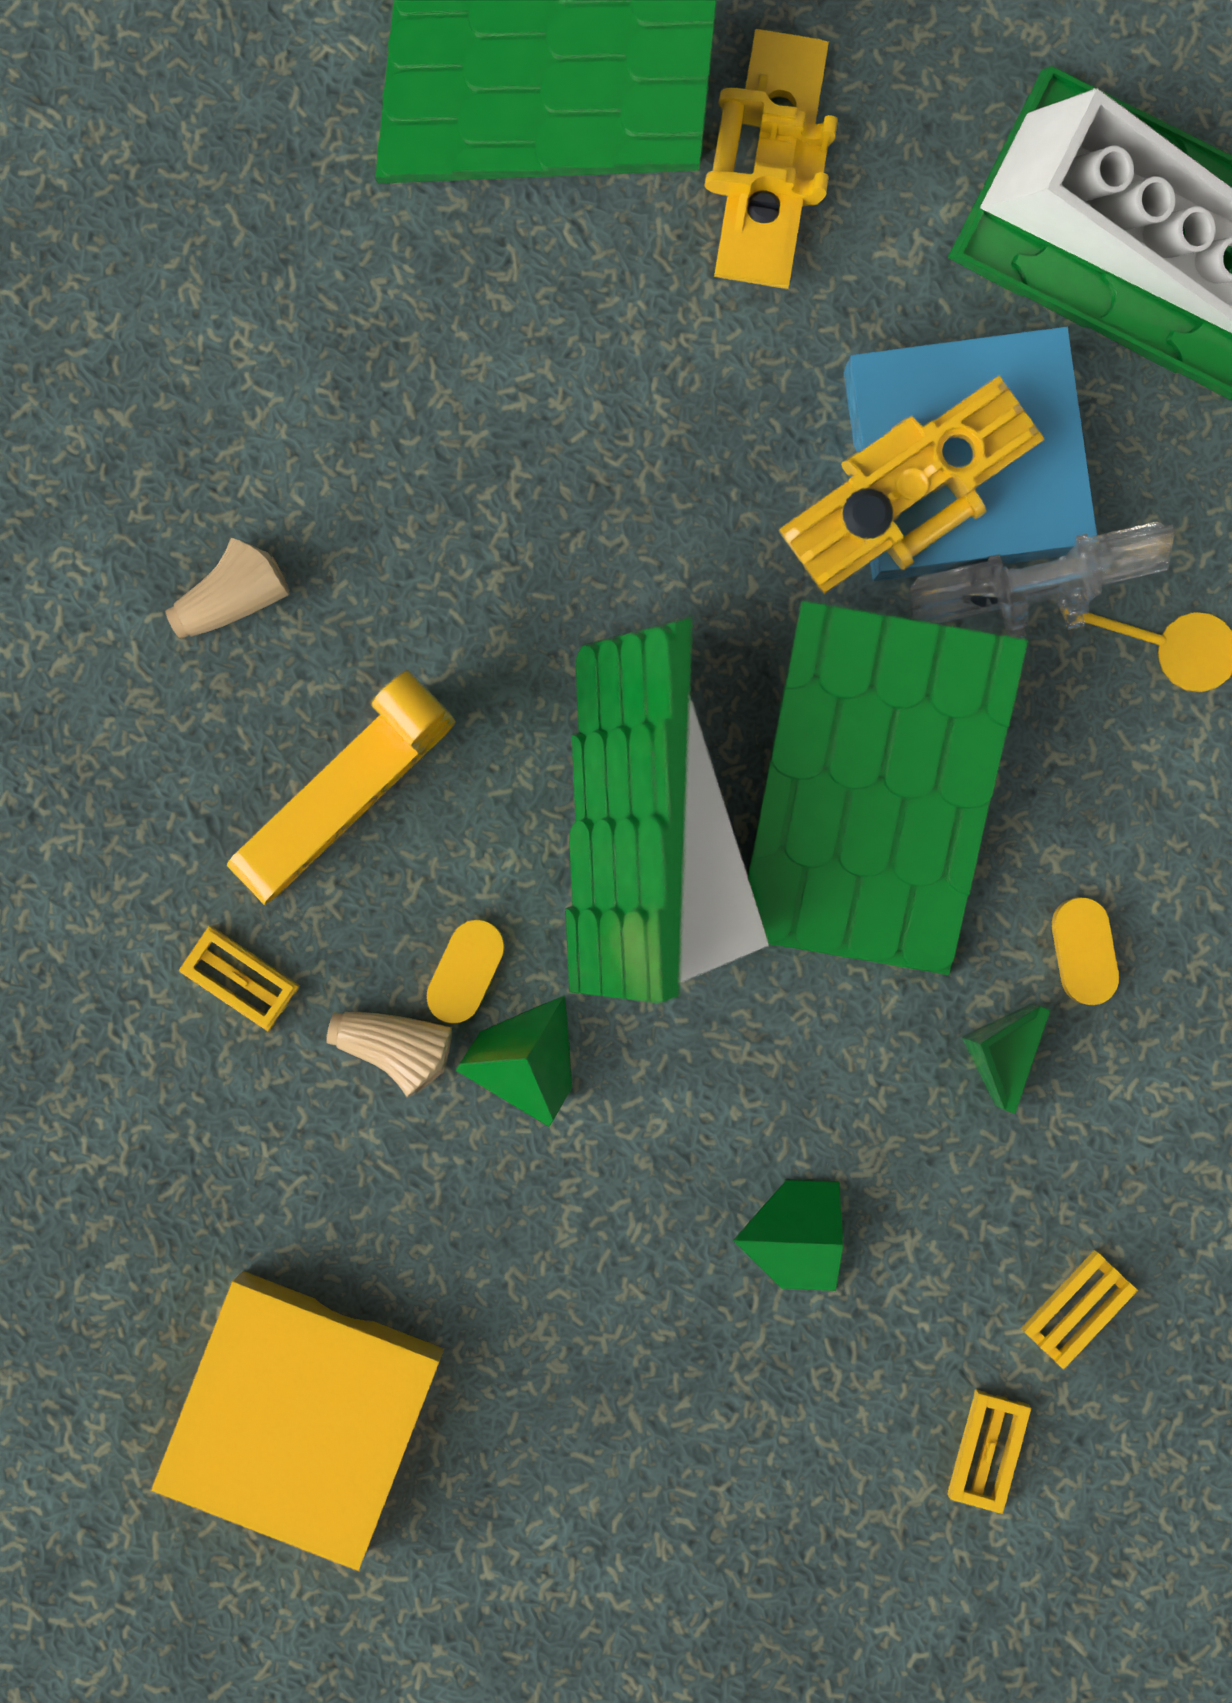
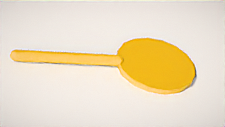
M1070 606L1063 608L1062 613L1066 617L1159 645L1158 659L1162 672L1171 683L1185 691L1204 692L1217 688L1229 679L1232 674V630L1223 620L1212 614L1194 612L1180 616L1168 625L1164 633L1160 635Z

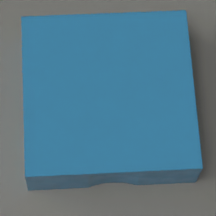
M1068 327L850 355L844 369V378L853 443L857 452H861L887 434L894 425L906 417L913 416L924 427L999 375L1044 437L1040 444L974 489L985 505L986 513L978 519L970 517L915 555L913 557L914 564L905 570H902L888 552L885 551L870 562L872 582L948 572L954 568L983 559L1004 563H1017L1084 554L1098 543ZM951 438L942 447L945 461L954 467H964L970 464L973 458L970 444L961 438ZM944 486L935 493L932 491L901 513L894 523L905 536L953 503L957 498L947 486Z

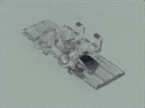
M1153 522L1089 538L1087 534L1076 536L1075 547L1068 552L1067 556L1060 557L1056 561L1039 563L1018 570L1005 567L1002 564L1000 554L990 556L989 559L975 561L965 567L918 577L915 583L910 585L911 620L938 624L1001 609L1007 636L1026 639L1024 626L1028 623L1029 605L1054 599L1064 616L1068 630L1085 626L1083 614L1088 613L1089 602L1101 594L1102 585L1168 569L1175 535L1174 527L1172 524L1164 525L1159 522Z

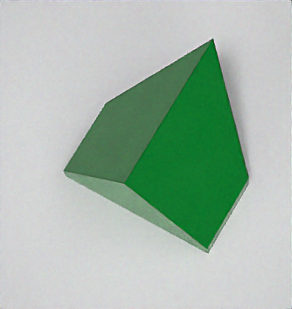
M565 995L480 1031L455 1071L550 1127L572 1089Z
M1029 1004L962 1037L995 1106L1013 1114L1016 1113L1050 1009Z
M785 1179L784 1183L733 1239V1242L781 1289L836 1291L843 1251L840 1182Z

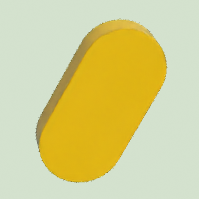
M1072 898L1066 900L1058 906L1052 917V933L1063 989L1072 1000L1086 1005L1102 1004L1114 995L1119 984V973L1108 915L1105 909L1092 899Z
M471 920L463 923L454 931L427 989L429 1009L441 1021L461 1023L471 1018L479 1009L505 949L503 936L493 924L483 920Z

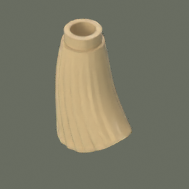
M231 538L217 566L206 578L177 600L173 607L165 610V613L175 634L179 639H183L189 635L192 637L221 628L249 616L290 595V591L274 557H271L268 552L244 541Z
M333 1012L327 1032V1044L336 1045L338 1049L363 1059L385 1071L398 1084L407 1098L424 1089L444 1073L452 1040V1027L407 1017L370 1012H344V1014Z

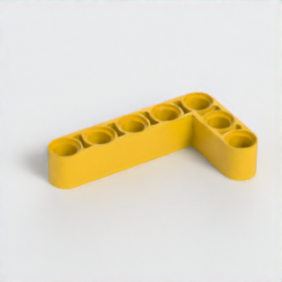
M409 670L402 672L394 678L373 700L371 706L380 715L244 844L227 863V867L264 905L271 902L455 725L456 721L451 714Z

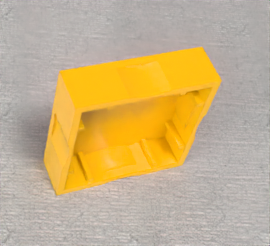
M242 1271L230 1285L151 1491L359 1571L444 1348L374 1321L359 1320L341 1315L322 1305L315 1298Z

